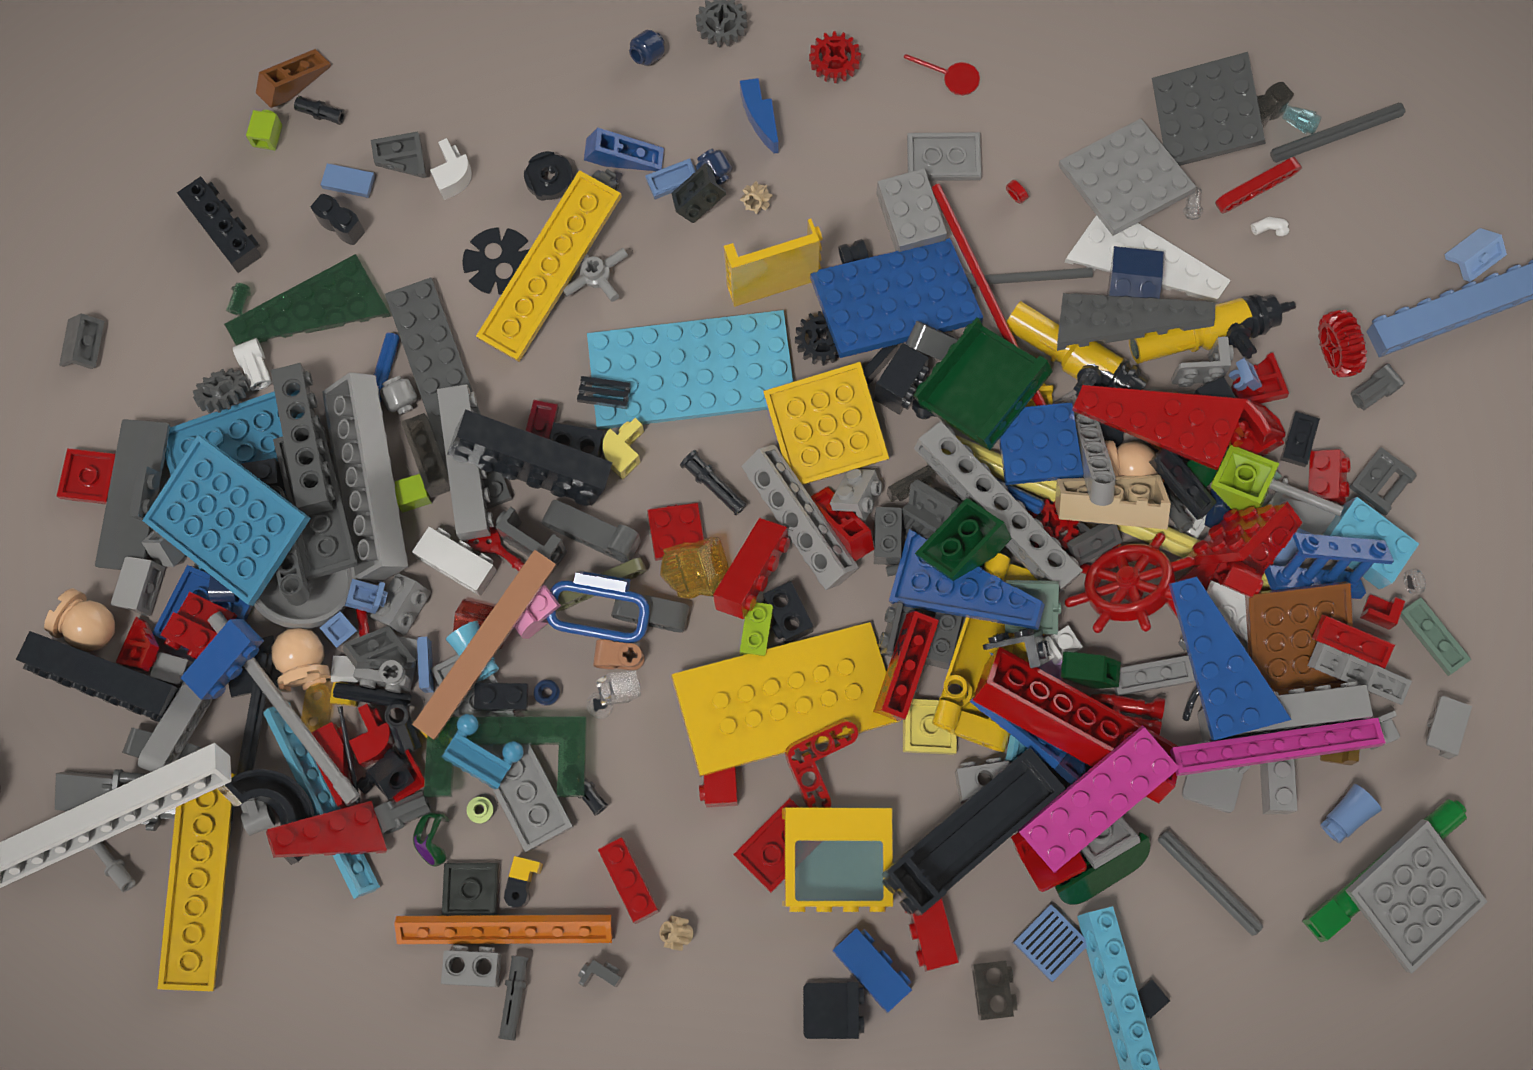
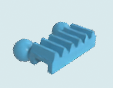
M464 714L458 719V731L441 757L451 762L454 766L461 768L462 771L469 773L472 777L479 779L482 783H486L489 787L498 789L512 763L518 762L523 757V747L518 742H508L503 747L502 754L504 758L501 760L466 738L467 735L476 732L478 720L471 714Z

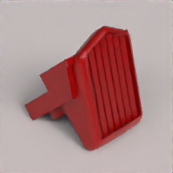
M1247 399L1239 421H1247L1253 431V435L1250 436L1249 434V438L1242 437L1243 443L1238 448L1263 457L1283 445L1284 441L1282 439L1285 438L1286 434L1280 419L1266 406Z

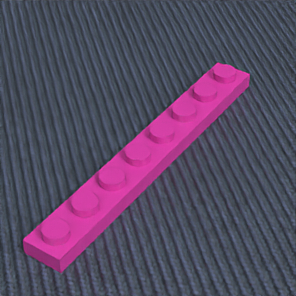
M1372 718L1173 747L1170 753L1172 760L1179 767L1175 772L1176 776L1379 747L1383 746L1386 742L1379 719Z

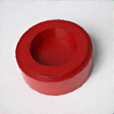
M1011 180L1006 185L1007 193L1015 202L1022 204L1029 198L1026 190L1016 180Z

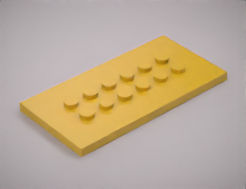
M871 622L769 648L766 650L765 656L746 654L671 675L699 777L785 754L786 748L791 743L840 720H848L855 724L858 728V734L901 721H896L873 712L886 675V669ZM843 726L842 733L835 736L831 731L829 734L835 740L839 736L848 737V732L851 729ZM821 736L817 738L815 745L826 743L828 739Z

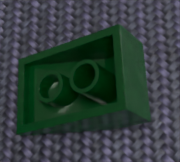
M966 498L915 552V555L950 580L955 581L994 558L1012 538L1005 522Z

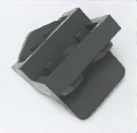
M917 479L910 485L909 503L902 508L901 528L905 530L906 537L910 529L921 537L928 539L963 501L955 498L954 495L940 487L931 488Z

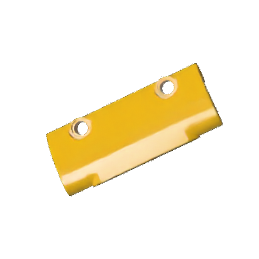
M1001 553L987 561L983 567L984 571L995 575L1004 582L1006 580L1038 581L1028 569L1010 564V558ZM966 617L944 681L932 724L972 743L995 751L1005 752L1010 733L1002 729L970 702L974 697L984 666L991 657L990 653L994 654L998 649L997 647L984 650L983 644L989 642V637L1005 633V624ZM1008 633L1009 637L1014 636V633ZM1024 642L1001 647L1029 663ZM952 684H958L963 690L960 694L953 695L948 691V688Z

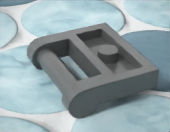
M1381 447L1352 482L1350 489L1372 504L1379 513L1387 515L1392 509V503L1407 484L1415 480L1417 475ZM1394 472L1398 473L1400 478L1382 499L1377 495Z

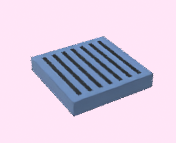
M1052 904L1013 942L1051 982L1087 947L1085 938Z

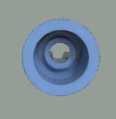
M1353 784L1345 797L1326 816L1327 819L1320 826L1332 840L1341 843L1366 821L1381 812L1382 808L1366 790L1357 784Z

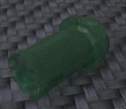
M236 283L231 288L233 293L226 311L233 315L242 316L247 296H250L251 292L249 291V286Z

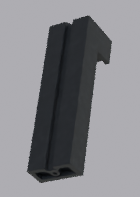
M1028 748L881 873L885 878L882 880L883 885L890 893L897 892L901 896L902 900L899 903L909 915L915 914V916L924 914L946 895L950 888L1066 788L1031 748Z

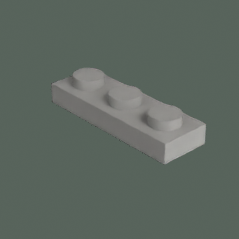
M1189 656L1120 668L1119 687L1115 688L1116 695L1122 696L1194 682L1195 679Z

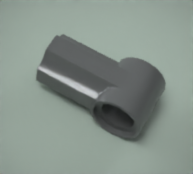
M1387 364L1372 375L1370 380L1356 388L1351 393V396L1358 408L1366 410L1384 396L1392 395L1405 382L1391 365Z
M423 791L398 802L393 800L374 808L383 834L400 830L406 826V823L432 813L428 799Z

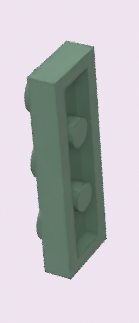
M1421 597L1402 610L1400 615L1402 620L1447 676L1453 674L1472 660Z

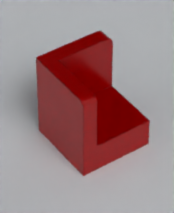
M1369 595L1360 618L1390 630L1398 624L1405 601L1397 597L1391 601H1386L1374 595Z

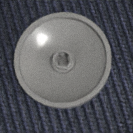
M351 568L312 580L307 579L310 596L300 606L291 605L279 589L275 572L254 606L268 620L284 627L308 629L324 625L339 611L342 612L346 608L345 602L352 581ZM298 587L294 588L291 592H295Z

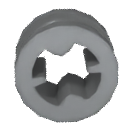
M389 660L381 665L379 676L386 684L395 686L403 681L405 670L397 661ZM397 667L398 670L395 671L398 674L397 677L393 678L390 676L387 679L386 676L389 675L386 672L387 669L391 668L394 670Z

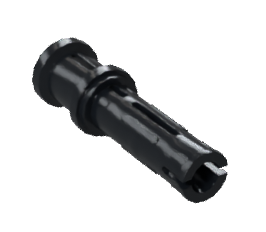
M696 450L691 451L682 460L680 467L682 469L686 468L695 477L697 483H703L734 515L737 516L744 510L747 503L714 473L713 466L711 464L707 465L698 456Z

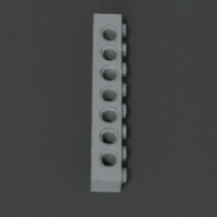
M940 421L918 439L914 447L916 452L963 501L968 498L1005 522L1012 538L1006 544V547L1038 581H1059L1060 593L1080 575L1083 570L1080 568L1078 561L1062 549L1060 542L1044 530L1042 523L1026 511L1021 501L1014 499L1008 492L1006 485L995 479L987 465L980 463L976 459L972 450L956 438L955 432L949 426H945ZM941 449L949 450L951 455L943 453ZM959 467L966 468L969 473L961 472ZM976 486H983L986 492L978 490ZM994 504L1001 505L1004 511L996 509ZM1012 522L1018 523L1022 529L1014 528ZM1029 541L1036 542L1039 548L1032 547ZM1047 560L1054 561L1057 567L1050 566Z

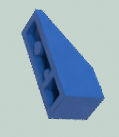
M597 128L586 138L584 161L604 167L658 171L662 169L664 148Z

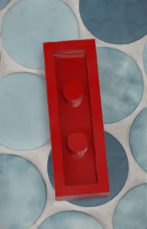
M1325 615L1321 616L1312 636L1313 640L1383 669L1386 668L1395 647L1390 642Z

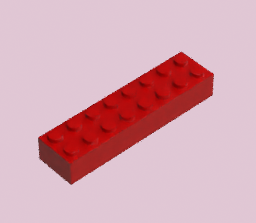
M998 647L985 664L972 700L1091 767L1095 766L1142 726L1037 667L1030 668L1028 662L1001 647ZM1147 729L1170 757V750L1173 747H1180ZM1174 772L1146 797L1159 804L1175 788L1178 777Z

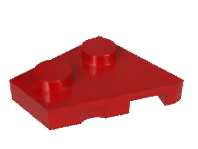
M1273 352L1269 353L1261 363L1254 365L1262 387L1253 391L1247 386L1244 390L1237 391L1233 385L1239 383L1241 377L1236 379L1231 386L1236 398L1248 399L1259 404L1284 399L1289 395Z

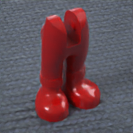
M1100 693L1091 695V698L1118 713L1128 712L1150 716L1155 720H1145L1139 717L1124 715L1160 735L1162 721L1157 720H1162L1164 714V698L1157 697L1152 702L1145 703V700L1142 699L1137 700L1115 694Z

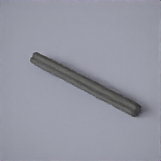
M1398 102L1273 148L1270 156L1273 162H1280L1402 117L1406 110L1403 104Z

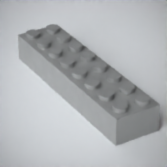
M349 372L323 390L322 394L334 468L359 564L351 568L352 579L366 583H380L408 567L407 554L404 547L403 530L400 523L399 506L396 500L395 482L392 476L391 459L388 453L387 435L384 429L383 412L380 406L376 376Z

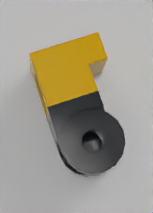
M514 856L504 892V900L508 906L523 908L528 904L533 873H541L542 863Z

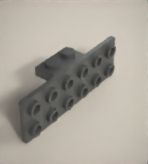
M122 420L95 561L96 567L121 570L125 557L146 559L147 550L143 546L142 541L151 533L152 528L142 520L158 497L170 424L141 420Z

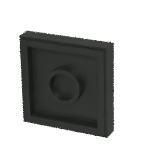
M444 863L442 916L497 915L499 864Z

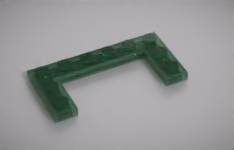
M451 717L436 740L427 735L425 797H452L454 765L444 760L441 756L458 731L457 721L460 717ZM476 717L478 729L475 733L466 737L476 745H506L512 741L518 742L521 745H559L557 796L585 797L586 717Z

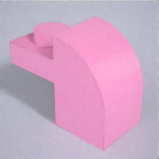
M546 585L542 586L514 626L522 638L530 639L548 624L546 618L561 606Z

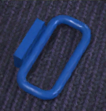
M578 571L575 573L574 581H560L554 584L550 592L558 601L561 592L571 591L636 603L639 607L636 630L632 633H625L563 622L557 618L556 610L546 619L550 626L561 632L623 643H635L641 640L646 633L650 611L647 600L641 594L628 591L631 579Z

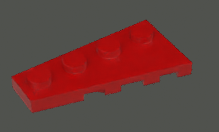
M372 801L277 826L266 831L273 858L302 857L318 854L328 856L351 853L353 855L376 852V854L387 852Z

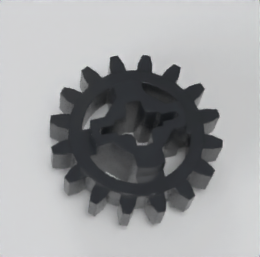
M818 311V317H814L811 313L808 314L809 321L801 319L800 325L802 327H796V334L798 336L795 337V344H799L797 346L798 353L804 352V360L811 357L812 364L814 365L817 360H821L822 366H825L827 359L835 363V355L839 357L825 317L821 311ZM806 334H808V338L811 339L808 345L805 341Z

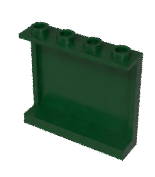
M976 317L972 323L965 327L958 341L949 347L942 361L933 367L932 373L926 381L918 386L914 396L921 407L990 451L1053 370L1047 359L1042 356L1038 358L1033 357L984 327L980 319Z

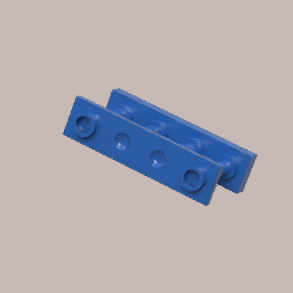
M1295 533L1293 539L1298 549L1295 556L1286 567L1269 565L1264 572L1271 590L1347 581L1351 584V598L1362 599L1366 594L1361 581L1364 574L1374 563L1392 564L1394 560L1385 540ZM1306 558H1316L1309 568H1299ZM1330 559L1339 560L1331 570H1322ZM1352 561L1361 562L1353 572L1344 571Z

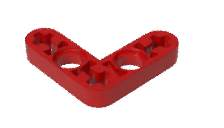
M848 720L837 721L791 743L786 748L785 757L807 808H818L812 805L816 800L810 791L814 790L821 799H825L821 803V808H831V798L815 761L856 741L858 728ZM843 726L851 729L848 732V738L843 736L835 738L838 742L837 744L834 743V739L829 734L831 731L835 736L842 733ZM824 736L828 739V746L825 750L819 751L815 748V741L817 738ZM809 742V747L814 755L811 756V753L807 751L801 755L802 760L792 759V756L795 755L794 750L805 751L809 749L805 745ZM809 771L813 772L815 775L813 784L809 786L803 785L801 780L803 774Z

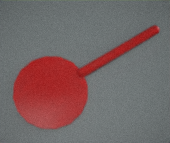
M904 55V58L945 74L944 81L946 87L956 95H969L979 86V72L969 63H955L946 70L913 56Z

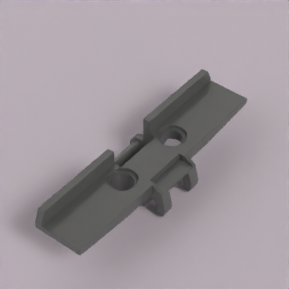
M115 769L113 774L71 771L56 773L55 810H71L146 774L124 772L123 769ZM232 806L231 822L233 821V806ZM176 807L140 824L146 825L147 831H156L161 825L162 818L175 819Z

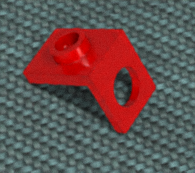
M406 750L405 753L413 767L409 772L415 781L393 797L395 802L414 794L428 785L409 750Z

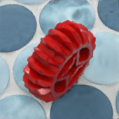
M1346 309L1332 311L1323 315L1318 326V337L1320 339L1319 345L1328 368H1331L1332 373L1339 378L1351 377L1362 372L1367 362L1365 356L1367 350L1365 349L1364 334L1361 332V326L1357 324V319Z

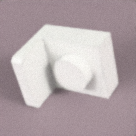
M1069 625L1058 631V634L1044 638V641H1049L1051 656H1048L1049 661L1052 660L1055 665L1062 661L1063 652H1078L1083 648Z

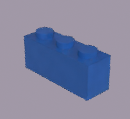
M230 619L181 676V679L201 700L216 699L225 692V686L229 681L236 678L242 672V666L246 661L252 659L259 652L258 647L264 640L244 619Z
M856 928L832 952L884 1011L888 1013L912 991L909 987L912 982L901 970L897 973L890 966L893 961L885 951L881 950L878 952L873 947L872 943L875 941L865 929L860 932Z

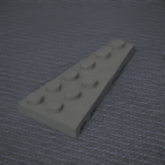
M1063 293L1057 351L1065 350L1067 345L1078 344L1079 347L1089 346V342L1099 340L1104 343L1142 338L1145 336V333L1156 331L1158 335L1167 334L1169 329L1180 328L1183 331L1212 327L1215 321V302Z

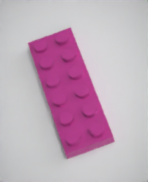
M1142 725L1018 831L1051 870L1056 872L1176 772L1179 767Z

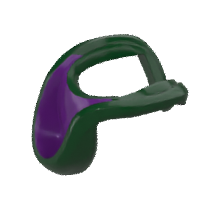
M430 813L421 817L413 834V844L416 851L433 867L444 864L447 859L444 849L432 843L440 822L450 821L443 813ZM428 818H432L434 821L431 831L426 839L422 841L421 834Z

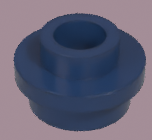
M542 680L534 688V697L539 704L550 706L559 699L560 689L554 681ZM545 689L552 690L550 697H543Z

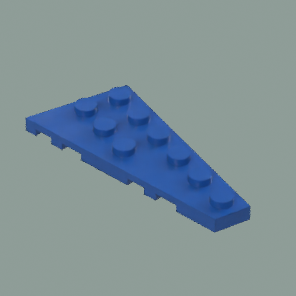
M909 529L889 598L891 604L900 602L903 603V606L1039 629L1045 606L1042 601L1017 587L1009 585L995 575L987 573L980 567L973 569L955 581L950 580L915 555V552L928 539Z
M1194 577L1169 584L1211 739L1218 740L1292 720L1199 579Z

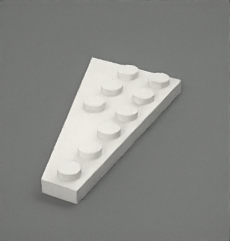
M1097 215L1064 262L1072 265L1073 263L1084 265L1086 268H1092L1094 271L1099 269L1110 272L1114 246L1164 251L1162 289L1169 291L1174 289L1185 292L1188 296L1215 303L1231 281L1139 223L1112 236Z

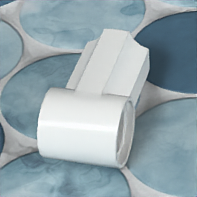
M255 338L232 347L238 364L243 368L250 389L253 391L267 388L272 382L263 360L265 355L258 339Z

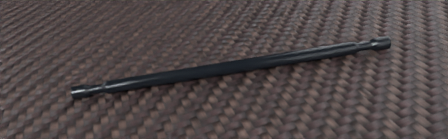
M339 706L337 708L340 714V724L351 782L359 793L346 721L343 716V706ZM360 797L355 801L356 805L361 804Z

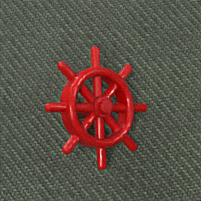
M1162 532L1157 533L1149 545H1121L1120 543L1098 557L1092 565L1084 563L1080 566L1083 570L1081 573L1086 574L1084 582L1085 592L1068 597L1065 600V606L1070 608L1089 602L1093 610L1100 615L1093 625L1095 633H1100L1109 620H1138L1142 631L1147 632L1151 629L1148 616L1162 608L1169 599L1173 600L1169 584L1175 583L1174 572L1193 566L1195 559L1188 556L1170 562L1167 556L1158 550L1165 540V535ZM1137 561L1134 567H1131L1128 564V562ZM1149 563L1156 566V568L1144 571ZM1117 566L1119 567L1117 573L1110 571ZM1162 577L1159 585L1147 582ZM1102 579L1112 582L1099 587ZM1144 592L1150 593L1148 596L1143 598ZM1115 593L1110 602L1101 598L1103 596ZM1124 599L1128 601V603L1121 604Z

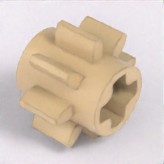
M757 181L751 187L746 185L743 189L745 194L740 199V201L744 202L745 210L749 209L754 211L755 214H758L761 208L766 210L770 205L767 201L772 197V194H769L767 190V185H760Z
M670 916V922L666 921L661 925L659 934L660 939L665 942V948L682 951L683 945H688L691 942L693 929L688 925V919Z

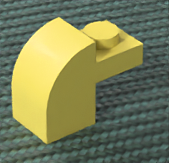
M636 418L631 422H625L620 427L618 435L609 429L603 439L605 458L607 461L613 462L611 469L622 480L641 463L639 455L630 447L644 433L642 423Z

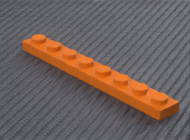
M611 915L396 916L394 922L397 944L612 943L613 938Z

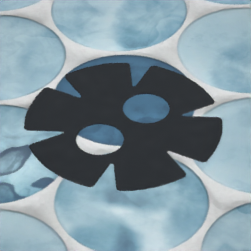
M498 227L490 228L477 234L470 243L479 252L465 249L463 254L464 273L479 271L469 282L475 288L487 294L491 293L496 282L498 294L502 295L530 250L518 251L528 240L519 232L509 228L506 229L502 240ZM496 243L500 245L502 252L498 258L490 259L485 255V248L488 244ZM501 263H508L513 269L511 276L506 279L499 278L495 273L496 267Z

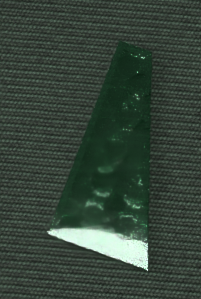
M354 254L228 321L224 325L237 346L255 338L258 339L259 343H262L272 338L292 337V334L342 327L346 323L356 321L361 323L369 321L371 318L381 316L386 318L391 317L357 255Z

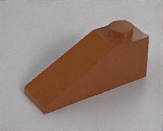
M316 49L308 51L260 71L256 94L270 108L290 101L329 69L331 63Z

